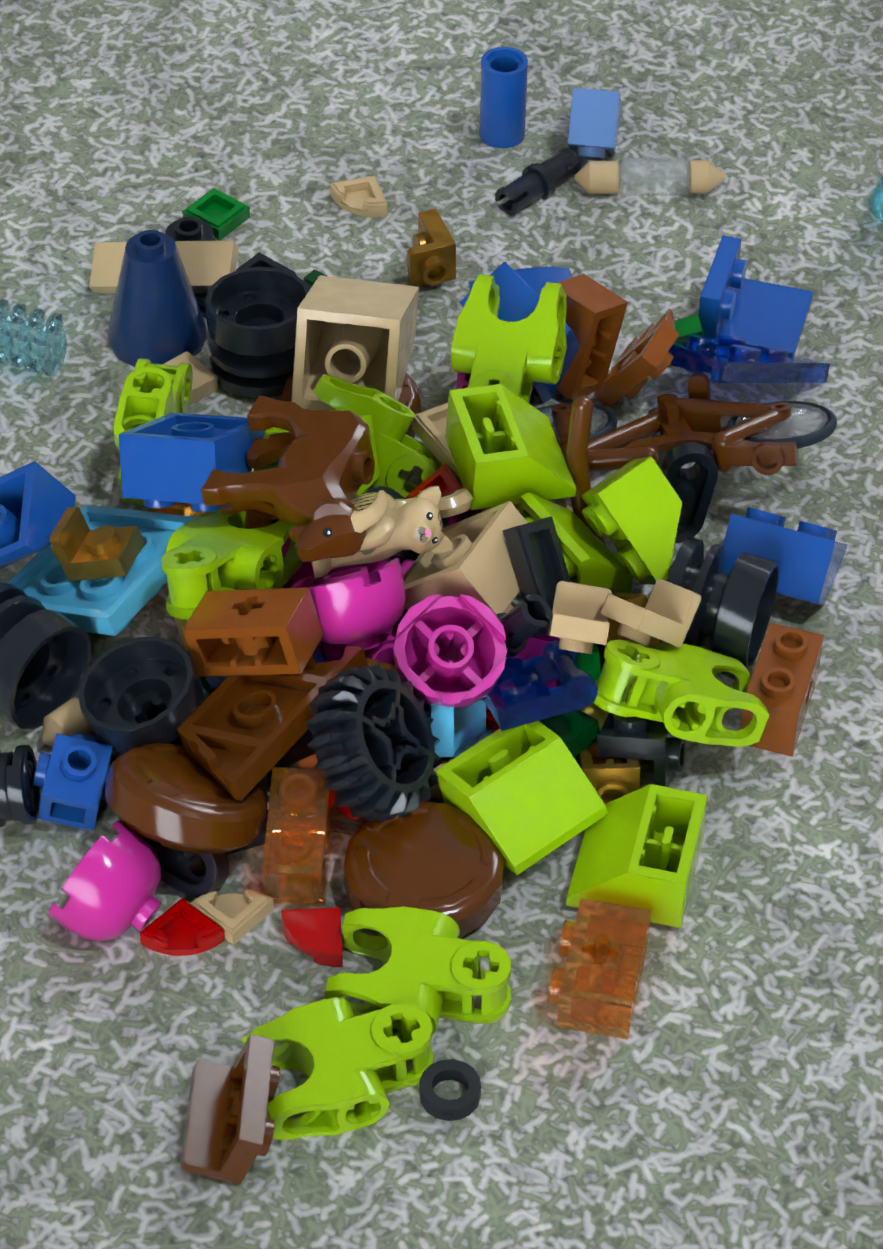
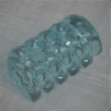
M0 298V363L7 361L10 366L18 368L25 366L28 371L36 373L43 371L46 376L54 377L63 365L67 349L62 315L53 313L46 322L44 310L35 308L28 317L26 305L17 303L10 312L9 301Z

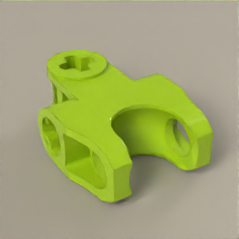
M479 274L463 309L458 315L451 348L452 369L455 372L471 374L468 388L502 384L529 403L534 382L555 385L560 378L567 349L566 293L562 284L547 282L541 290L535 310L527 318L516 322H507L498 319L500 295L499 286L495 283L494 276Z
M139 358L137 360L134 371L127 376L124 382L113 424L114 442L119 451L120 433L172 412L187 413L193 383L191 364L180 363L178 366L154 364L149 359ZM120 467L118 490L121 499L126 503L144 504L143 499L122 498Z
M327 374L319 379L313 393L336 411H352L357 415L372 414L380 477L366 491L376 486H386L394 489L405 498L442 466V463L425 444L406 434L415 417L414 412L406 405L375 388L360 386ZM414 466H418L423 470L421 474L422 481L418 485L410 481L412 476L411 470Z
M218 510L196 517L179 527L171 535L165 554L161 558L162 571L167 575L169 596L166 598L167 613L177 619L189 620L206 591L279 589L289 581L291 576L304 563L296 553L295 546L297 542L291 538L290 547L284 559L281 551L282 545L290 537L289 530L298 526H292L279 520L266 527L246 529L245 511L228 515L222 514Z
M621 639L611 640L607 643L604 650V658L606 660L599 679L592 683L589 691V698L601 709L618 716L639 717L663 722L671 735L707 745L745 747L760 741L769 718V712L759 698L753 694L746 693L752 676L748 669L737 659L688 644H682L680 648L665 641L655 644L651 648ZM720 672H730L736 675V682L731 688L717 680L714 675ZM739 708L753 712L752 721L744 729L738 731L729 730L722 725V718L727 710Z
M402 906L374 909L361 908L345 913L342 925L343 947L350 950L353 954L381 960L385 965L370 973L344 972L328 977L324 991L325 999L334 997L345 999L343 996H350L367 1001L366 1003H355L345 999L350 1003L355 1016L383 1009L391 1004H414L425 1010L430 1017L433 1034L436 1032L439 1018L475 1024H489L498 1021L507 1014L511 1006V988L508 985L511 977V959L506 950L498 944L489 941L458 939L460 933L458 924L446 914L433 910ZM359 929L376 930L384 936L367 935ZM481 957L489 958V971L482 970ZM474 996H481V1009L474 1008ZM399 1020L392 1022L393 1033H399Z
M335 997L295 1007L281 1017L255 1028L242 1039L243 1046L250 1034L274 1039V1043L285 1042L273 1048L272 1065L278 1066L280 1070L291 1069L300 1071L309 1077L304 1084L292 1090L282 1092L275 1096L267 1105L268 1118L274 1119L275 1122L273 1139L283 1141L308 1136H335L376 1123L388 1112L390 1103L386 1094L419 1084L422 1073L434 1063L433 1051L430 1046L433 1037L431 1019L425 1010L409 1003L391 1004L383 1009L355 1016L350 1003L345 999ZM395 1020H399V1033H393L392 1022ZM413 1058V1070L407 1072L406 1060ZM307 1112L300 1117L287 1119L294 1114Z

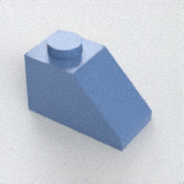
M573 88L568 147L571 150H578L577 156L579 158L605 160V153L616 152L622 107L620 92Z

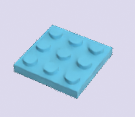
M84 505L80 510L90 530L102 526H112L114 528L138 526L145 544L127 575L69 581L60 561L54 556L52 548L48 547L39 551L8 584L17 586L27 596L39 600L47 610L57 611L81 626L85 632L116 636L129 626L131 619L151 598L161 592L163 585L167 582V575L162 571L161 558L165 554L167 543L171 535L179 527L196 517Z

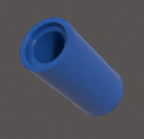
M493 48L485 52L481 58L479 135L485 144L495 148H511L519 145L525 138L528 59L522 51L515 48Z

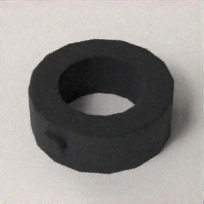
M447 1059L435 1062L422 1073L419 1082L420 1102L426 1112L435 1118L446 1121L463 1119L471 1115L478 1107L481 1099L480 1076L473 1067L463 1061ZM454 1080L463 1084L467 1092L458 1099L447 1100L436 1095L433 1088L442 1081Z

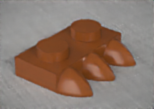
M670 309L665 312L656 325L652 323L639 339L635 337L614 363L593 395L605 406L611 407L624 395L629 400L632 399L645 385L649 376L655 380L669 366L674 356L668 351L679 336V333L675 331V320Z

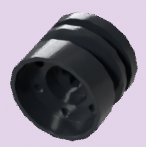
M268 267L240 269L220 277L209 288L205 305L207 328L210 334L208 342L211 354L210 369L218 377V385L225 391L247 398L281 396L287 379L294 372L297 308L309 292L308 284L296 274L279 268Z
M692 537L686 538L678 550L674 563L670 566L668 579L665 580L701 596L700 604L683 644L701 647L706 636H712V652L735 658L748 671L751 670L763 644L771 619L779 583V561L743 552L739 555L730 573L725 572L724 546L712 545L704 559L703 540Z
M0 582V716L19 728L33 730L43 725L45 716L73 698L78 692L83 676L88 670L92 654L90 637L81 626L57 611L47 610L39 600L27 596L17 586Z
M137 637L116 644L97 657L83 676L78 697L81 712L92 732L102 744L113 746L110 764L112 765V762L122 753L133 748L152 743L182 745L177 728L209 697V694L202 687L201 678L190 656L178 643L162 637Z

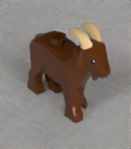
M259 396L247 414L250 430L263 431L276 427L289 432L271 434L268 439L255 438L247 451V462L249 469L262 468L278 462L277 468L241 474L213 469L201 488L204 505H221L220 511L222 514L230 515L254 509L273 515L292 526H298L289 530V536L297 542L295 546L296 553L303 562L353 556L359 551L381 547L390 540L395 528L393 518L388 514L384 515L388 507V496L384 490L378 491L373 503L363 510L358 511L351 503L361 485H368L372 481L375 471L370 428L359 415L352 411L303 409L295 402L279 401L270 397Z

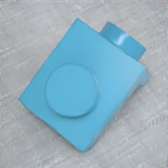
M479 700L469 707L458 709L431 704L429 711H424L428 718H434L430 726L433 735L440 739V742L434 746L435 753L439 757L459 756L486 738V703L483 700Z

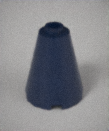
M157 230L142 231L131 237L126 243L108 326V340L114 349V354L119 360L135 367L139 358L149 359L154 364H164L186 351L195 357L202 350L207 339L206 324L176 243L172 237Z

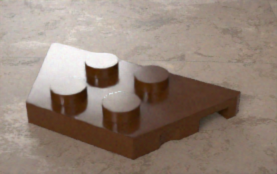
M345 647L344 655L340 660L316 663L312 654L302 674L228 676L177 728L183 747L234 799L242 801L308 730L306 722L314 717L310 708V702L319 697L318 687L326 684L331 678L338 676V673L352 667L358 669L368 665L363 647Z

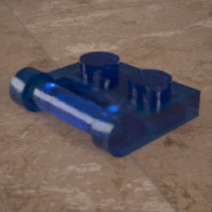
M558 640L549 643L543 649L541 656L523 661L520 658H506L502 676L493 689L483 697L501 731L582 709L595 701L598 687L592 676L580 670L577 666L575 651L558 649L560 641ZM559 678L561 686L548 689L545 682Z

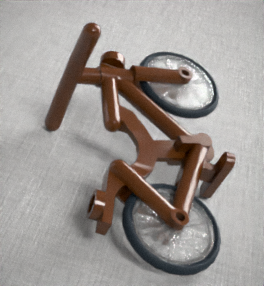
M695 372L691 375L688 381L689 398H678L675 394L660 395L657 397V407L649 410L648 415L617 429L618 421L614 413L607 408L594 405L590 398L586 396L577 397L573 403H560L536 408L548 417L576 486V496L571 497L573 512L605 546L606 543L603 535L599 537L593 531L582 513L587 504L581 495L591 489L590 472L619 470L634 459L650 456L657 463L659 460L658 452L672 449L682 443L696 442L713 451V457L720 472H728L739 466H753L757 472L763 475H773L782 466H796L798 462L797 449L814 445L831 436L837 427L836 416L824 406L803 401H776L756 404L711 400L710 380L704 372ZM660 432V436L647 438L651 435Z

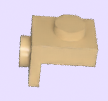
M658 579L645 608L608 594L600 614L620 622L617 634L648 646L653 636L681 648L700 604L701 596L663 579Z
M566 581L557 583L548 635L560 637L558 649L592 654L594 643L606 645L610 623H608V617L601 615L600 612L608 594H612L610 589Z

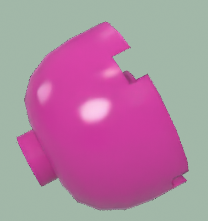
M394 558L389 563L387 559L373 563L334 568L329 572V575L323 578L324 583L315 585L311 575L293 583L291 588L309 587L324 633L321 641L328 644H346L347 647L359 646L363 647L364 651L380 645L378 635L395 626L402 616L406 599L405 582L399 558Z
M441 594L426 597L410 607L398 624L393 657L400 681H411L414 697L424 698V704L431 707V704L454 707V709L471 706L488 695L502 676L507 654L504 626L491 608L472 596L460 594L458 598L454 596L441 597Z
M121 820L116 821L112 825L117 837L110 841L102 835L64 883L61 890L70 896L64 908H60L53 902L49 910L51 918L82 938L97 941L117 938L132 925L139 931H142L155 916L162 902L154 897L161 881L160 861L153 847L139 833L128 829Z

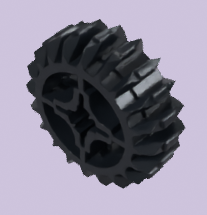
M378 664L374 666L366 665L358 669L352 667L338 673V676L331 678L326 684L318 687L319 697L310 702V708L314 717L306 722L307 728L313 733L314 740L307 747L315 751L318 762L313 769L321 770L325 777L323 790L335 791L337 807H349V812L353 818L364 817L369 822L377 820L378 822H383L396 818V815L398 817L411 814V811L419 809V803L431 799L430 788L439 783L434 769L442 764L441 759L435 753L434 747L440 742V739L433 735L430 725L434 718H428L423 710L425 699L414 697L411 681H400V676L396 669L385 671Z

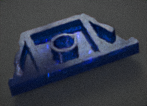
M689 334L688 342H674L668 351L674 356L670 363L671 365L683 368L694 374L703 375V372L711 374L710 380L717 383H826L830 367L828 362L788 355V350L784 348L758 345L757 349L746 346V339L720 334L716 338Z

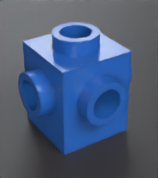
M56 733L52 753L40 752L33 786L43 788L38 819L94 830L101 801L106 802L105 787L111 769L109 764L113 746L102 744L98 739L85 734L66 736Z

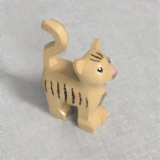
M431 486L422 490L414 498L394 499L387 494L388 507L384 515H390L395 522V528L390 540L381 547L359 551L353 556L325 558L311 562L315 578L327 575L334 568L381 561L390 558L401 550H412L419 554L428 551L436 554L446 553L453 550L452 541L443 533L441 518L468 511L473 500L471 493L464 488L456 490L448 496L441 497L440 487ZM378 492L365 493L353 497L351 503L358 511L363 510L373 503Z

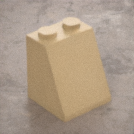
M320 275L297 308L292 402H295L303 409L336 411L313 393L319 379L325 374L360 386L375 388L399 401L416 334L419 287Z

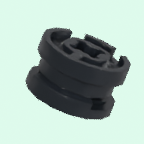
M29 744L16 746L14 753L12 751L2 752L0 750V827L5 826L6 822L10 820L21 821L23 825H32L37 822L40 806V787L33 786L37 761Z

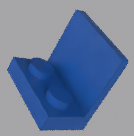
M722 235L700 296L698 316L705 335L706 344L784 360H793L812 304L813 293L808 290L745 278L747 260L740 259L742 239Z

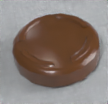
M152 743L122 753L112 762L105 787L106 802L128 829L133 832L136 831L144 837L157 841L168 848L196 854H222L252 843L261 832L268 808L265 794L258 784L242 801L236 800L190 755L183 745Z
M425 801L419 803V809L411 811V814L398 817L396 815V818L383 822H378V820L372 822L365 820L348 842L343 865L344 886L352 910L405 906L441 912L451 917L458 924L460 929L458 939L485 924L499 905L504 882L505 859L488 834L468 814L452 804Z

